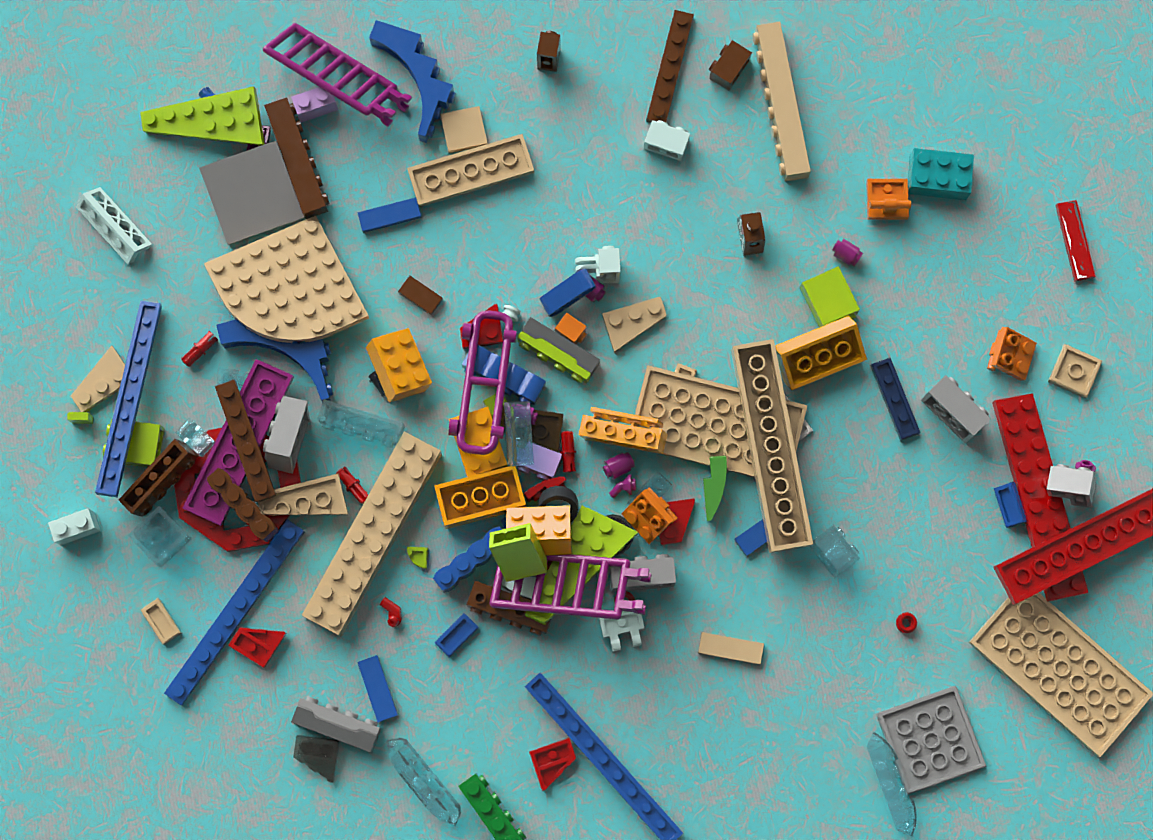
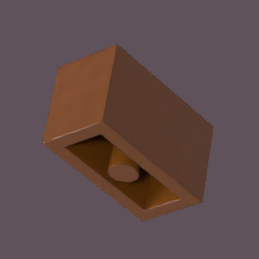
M554 31L540 32L537 49V69L557 72L561 51L560 34Z
M733 40L729 45H724L719 54L721 57L718 61L714 60L709 68V71H711L709 79L730 91L745 69L752 55L751 51Z

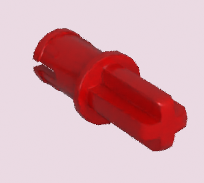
M208 331L198 343H193L194 346L181 358L182 362L188 367L193 365L202 355H206L205 352L218 341L216 336L214 337V334Z
M564 431L561 433L562 451L560 452L563 458V473L576 472L575 453L577 451L574 450L573 432Z
M346 466L343 469H339L336 474H339L340 481L345 485L346 491H350L359 503L364 504L369 494L359 484L360 480L355 479Z

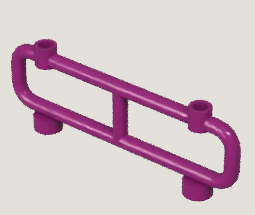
M482 311L474 317L472 324H463L462 339L470 340L460 416L459 420L450 419L448 435L457 436V445L463 452L469 454L487 455L492 453L497 447L498 439H503L504 427H500L510 348L511 343H516L517 331L513 330V321L506 313ZM484 319L501 320L505 323L498 379L473 376L480 324ZM472 385L497 387L490 442L484 447L468 445L465 442Z

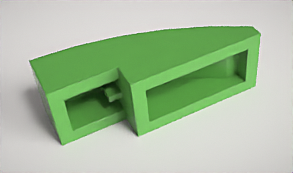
M726 455L709 457L711 477L703 478L707 521L712 520L723 495L727 473Z

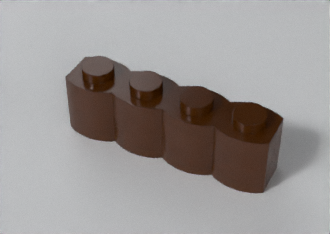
M217 468L207 477L211 488L222 496L224 502L236 511L238 517L250 526L252 532L257 537L268 542L278 533L275 523L264 515L262 509L250 500L248 494L236 485L234 479L226 471Z

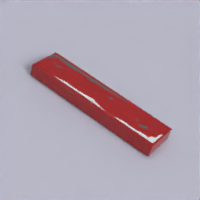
M1077 200L1057 203L1055 206L1074 282L1093 279L1096 276Z

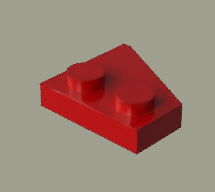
M695 498L667 502L669 504L668 508L677 516V519L659 535L661 546L682 542Z
M240 627L228 646L265 668L287 633L284 631Z
M570 738L529 751L542 791L546 790L576 759Z

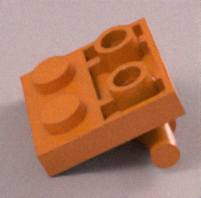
M867 179V220H908L909 209H911V200H908V179Z
M1002 327L998 331L995 342L992 343L989 353L991 357L987 369L995 371L997 368L1020 381L1026 380L1037 342L1009 327Z
M650 487L642 491L621 513L648 544L652 543L677 519V516L668 508L669 504Z

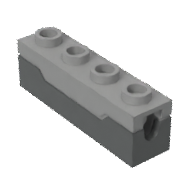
M309 696L306 697V700L300 698L291 723L373 753L378 735L382 729L377 727L378 722L367 718L365 722L357 719V714L346 711V714L337 712L338 707L326 704V707L318 705L319 700Z

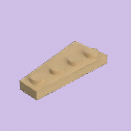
M339 474L275 489V497L258 502L264 515H348Z

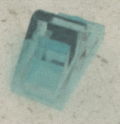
M188 418L175 432L201 457L215 443L191 418Z

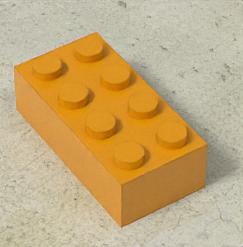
M849 316L775 345L783 381L791 390L867 360L857 323Z
M516 465L434 485L446 529L507 514V508L526 507Z

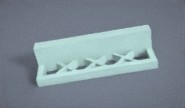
M101 187L81 195L76 208L127 264L134 262L138 253L151 247L152 243ZM98 195L103 202L96 201L94 196ZM106 210L114 212L116 217L109 215ZM119 224L126 226L129 231L123 230ZM132 238L139 240L142 245L137 246Z

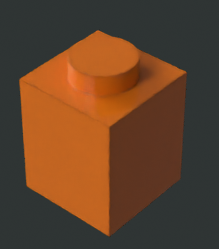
M567 312L555 327L556 333L574 344H581L587 336V333H585L587 326Z

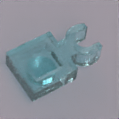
M218 369L217 385L235 379L237 386H243L244 380L249 373L238 376L239 370Z

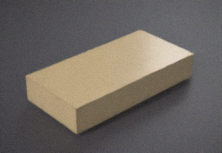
M159 598L141 609L142 614L163 645L182 633Z

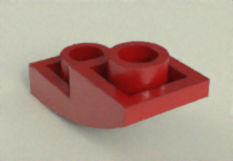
M564 476L555 477L538 483L524 492V497L529 502L532 500L537 501L542 492L549 487H566L564 485L566 484V478Z

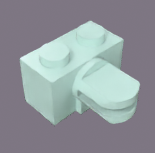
M604 246L602 249H598V254L595 257H579L575 259V264L578 265L575 267L576 272L587 269L588 273H596V280H599L602 284L619 283V248Z

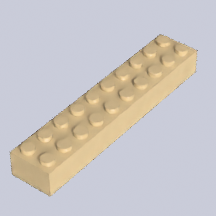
M774 339L733 346L731 353L769 553L813 545Z
M405 431L403 432L302 613L303 617L342 637L442 456L441 450Z

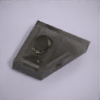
M297 735L293 758L306 764L311 770L318 772L327 778V781L333 783L339 740Z

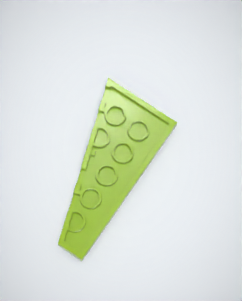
M254 86L140 112L142 129L145 133L176 135L186 138L194 137L222 142H239L241 144H257L258 146L265 145L257 91Z
M582 505L571 525L572 554L613 558L631 539L638 535V532ZM553 561L544 578L539 604L552 605L560 562ZM568 563L560 606H563L574 597L580 567L579 563ZM588 565L585 584L600 572L601 565ZM526 611L525 616L543 625L555 615L553 613Z

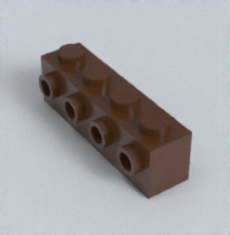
M174 439L118 500L131 514L141 517L151 512L152 506L166 495V491L180 480L181 475L194 465L198 455L185 442Z
M478 581L474 582L466 604L470 607L471 612L482 615V612L490 614L489 618L499 622L502 619L510 621L509 625L519 629L522 626L530 628L529 632L539 636L542 633L547 634L552 618L543 625L525 616L526 611L493 608L490 606L493 587ZM501 590L499 600L511 601L512 593ZM520 596L519 602L531 603V600Z

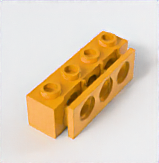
M595 407L590 409L594 414L593 417L587 415L582 417L578 435L585 440L659 454L664 453L668 434L659 429L663 428L664 425L659 419ZM619 422L626 423V424H631V426H630V425H625V424H619Z

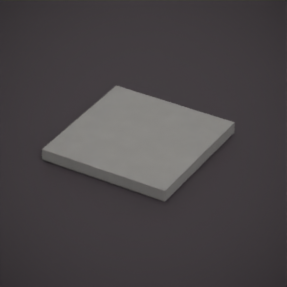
M277 141L199 167L228 245L305 218Z
M956 685L876 713L906 795L987 767Z

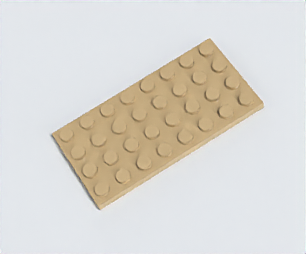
M647 365L635 415L659 419L664 424L663 428H659L668 434L663 454L710 466L709 457L726 455L727 471L755 478L738 388ZM786 400L796 452L808 405Z
M1040 593L1015 605L1007 597L968 642L1097 757H1101L1153 696L1152 691L1054 605L1047 602L1046 598Z

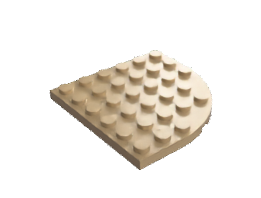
M316 216L204 263V267L229 313L246 326L248 330L267 339L293 343V341L311 342L326 338L369 319V315Z

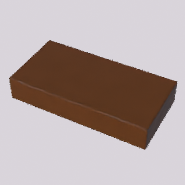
M410 275L398 290L399 294L430 315L434 313L443 300V297Z

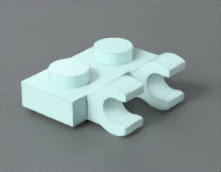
M622 611V616L618 620L599 618L603 638L610 637L613 652L621 650L618 635L629 632L633 647L641 646L639 630L644 629L641 614Z

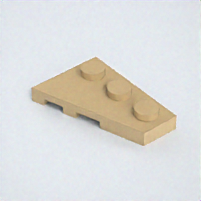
M661 296L602 313L614 353L667 316Z
M112 345L71 395V398L81 412H88L120 389L125 363Z

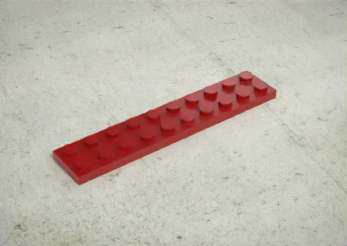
M1033 393L995 400L992 404L1013 481L1016 484L1027 520L1025 524L1031 546L1035 547L1071 528L1063 499L1061 497L1048 496L1047 493L1050 468L1053 464ZM1083 571L1044 590L1047 602L1089 593Z
M1153 488L994 566L993 568L1012 604L1015 605L1153 536Z

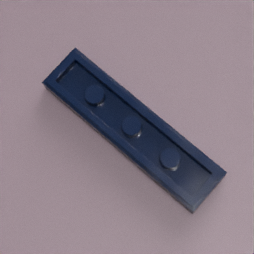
M891 358L871 364V369L900 441L919 435L920 430Z

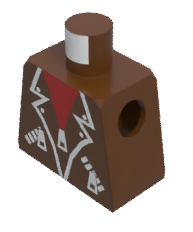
M761 213L740 215L737 218L743 256L763 253L765 234Z

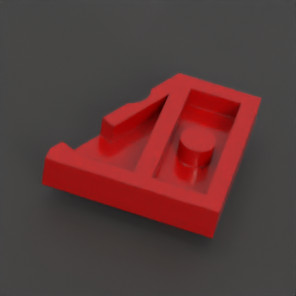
M494 304L485 311L499 312L498 305ZM482 320L478 345L482 347L502 344L500 320ZM462 326L460 327L463 349H469L470 340L462 339Z

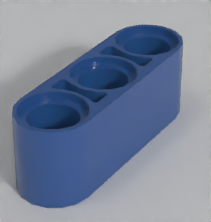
M582 269L541 296L540 301L548 316L553 317L592 292L596 285L587 269Z

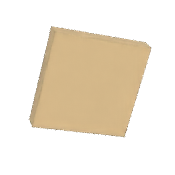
M479 106L440 114L448 153L473 149L487 144Z
M1064 344L1048 382L1087 398L1102 360Z

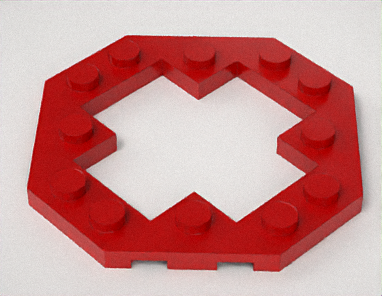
M222 428L208 430L193 450L198 455L194 465L181 475L180 480L174 484L179 518L227 552L269 545L274 536L268 542H265L252 532L250 526L225 530L224 523L222 526L217 525L183 509L196 482L195 475L200 474ZM268 435L265 436L263 443L260 447V451L262 453L264 462H267V460H265V452L263 451V446L265 440H269L270 438ZM298 458L293 474L277 470L280 488L301 483ZM290 515L265 516L271 519L279 530Z

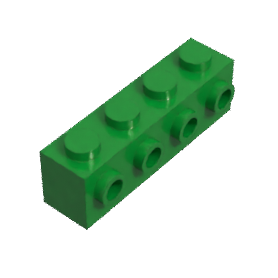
M475 773L458 786L495 840H525L527 838L520 828L515 829L511 823L514 819L508 810L503 811L499 804L502 802L496 793L491 794L487 789L489 783L483 775L478 776Z

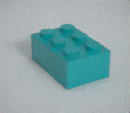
M914 148L909 157L908 194L967 200L972 190L974 155Z

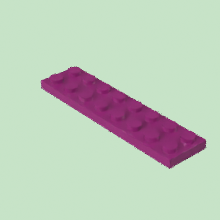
M256 359L240 390V394L260 448L270 428L271 421L276 416V405L278 402L281 403L282 397L286 395L294 376ZM227 420L183 506L184 510L220 526L223 525L231 507L224 502L219 493L211 488L207 477L217 468H221L234 479L239 487L242 486L246 477Z

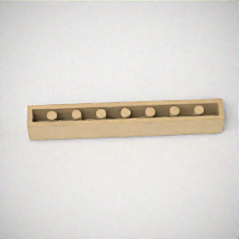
M774 22L757 25L755 33H753L754 45L758 46L756 57L757 62L761 63L762 66L760 78L762 82H765L766 86L764 97L765 100L769 101L770 107L767 108L768 117L773 121L771 132L772 137L776 138L777 145H775L776 156H780L781 161L779 172L781 176H784L785 182L808 178L811 170L781 23Z

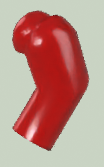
M384 597L380 606L388 611V625L391 627L399 626L402 621L401 608L387 597Z

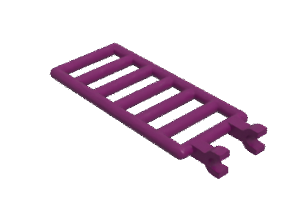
M297 23L290 25L263 47V52L360 113L366 116L372 113L380 118L381 122L387 127L393 123V120L390 118L396 114V111L380 106L385 100L393 101L403 112L409 109V105L406 103L411 101L412 96L396 91V84ZM295 32L304 37L283 55L274 50V48ZM311 42L321 47L300 65L290 60ZM328 52L337 57L317 75L307 70ZM344 62L353 67L350 72L333 86L324 81L326 77ZM360 73L370 78L350 96L340 91ZM376 83L387 88L367 106L357 101Z
M574 554L546 555L547 563L548 561L560 562L552 605L539 604L545 573L536 575L531 603L519 602L524 578L515 580L511 601L499 600L504 576L497 565L490 598V606L493 608L615 620L621 618L622 611L645 615L646 605H644L643 600L628 601L624 599L628 579L651 583L652 574L649 573V568H630L631 562L628 559ZM568 563H579L580 567L572 607L560 606ZM589 564L601 565L593 609L581 608ZM609 566L621 567L614 611L602 610Z

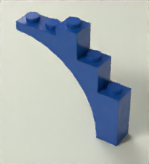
M376 20L369 37L371 46L381 49L396 58L409 71L416 82L422 100V120L418 137L419 141L427 143L429 137H433L435 126L433 125L435 120L440 118L442 108L448 110L449 104H453L456 92H454L453 84L437 80L440 67H438L437 59L421 54L424 47L421 34Z
M238 320L216 325L220 342L224 349L237 346H257L281 353L299 364L311 377L323 404L331 402L330 396L333 395L331 384H327L325 376H328L326 365H322V363L329 362L328 355H331L329 343H325L323 339L299 343L302 341L287 343L267 339L248 330Z

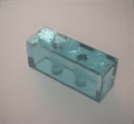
M504 402L508 465H534L530 402Z

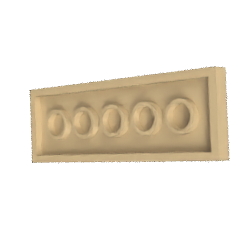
M523 134L407 168L419 207L534 173Z

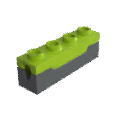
M532 317L529 318L522 332L517 337L520 343L519 346L528 352L530 350L534 351L540 360L544 362L550 361L554 364L553 367L562 373L568 372L572 375L571 378L578 383L584 382L587 384L600 364L599 358Z

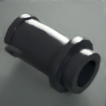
M376 371L368 376L369 382L373 383L381 396L384 397L386 395Z

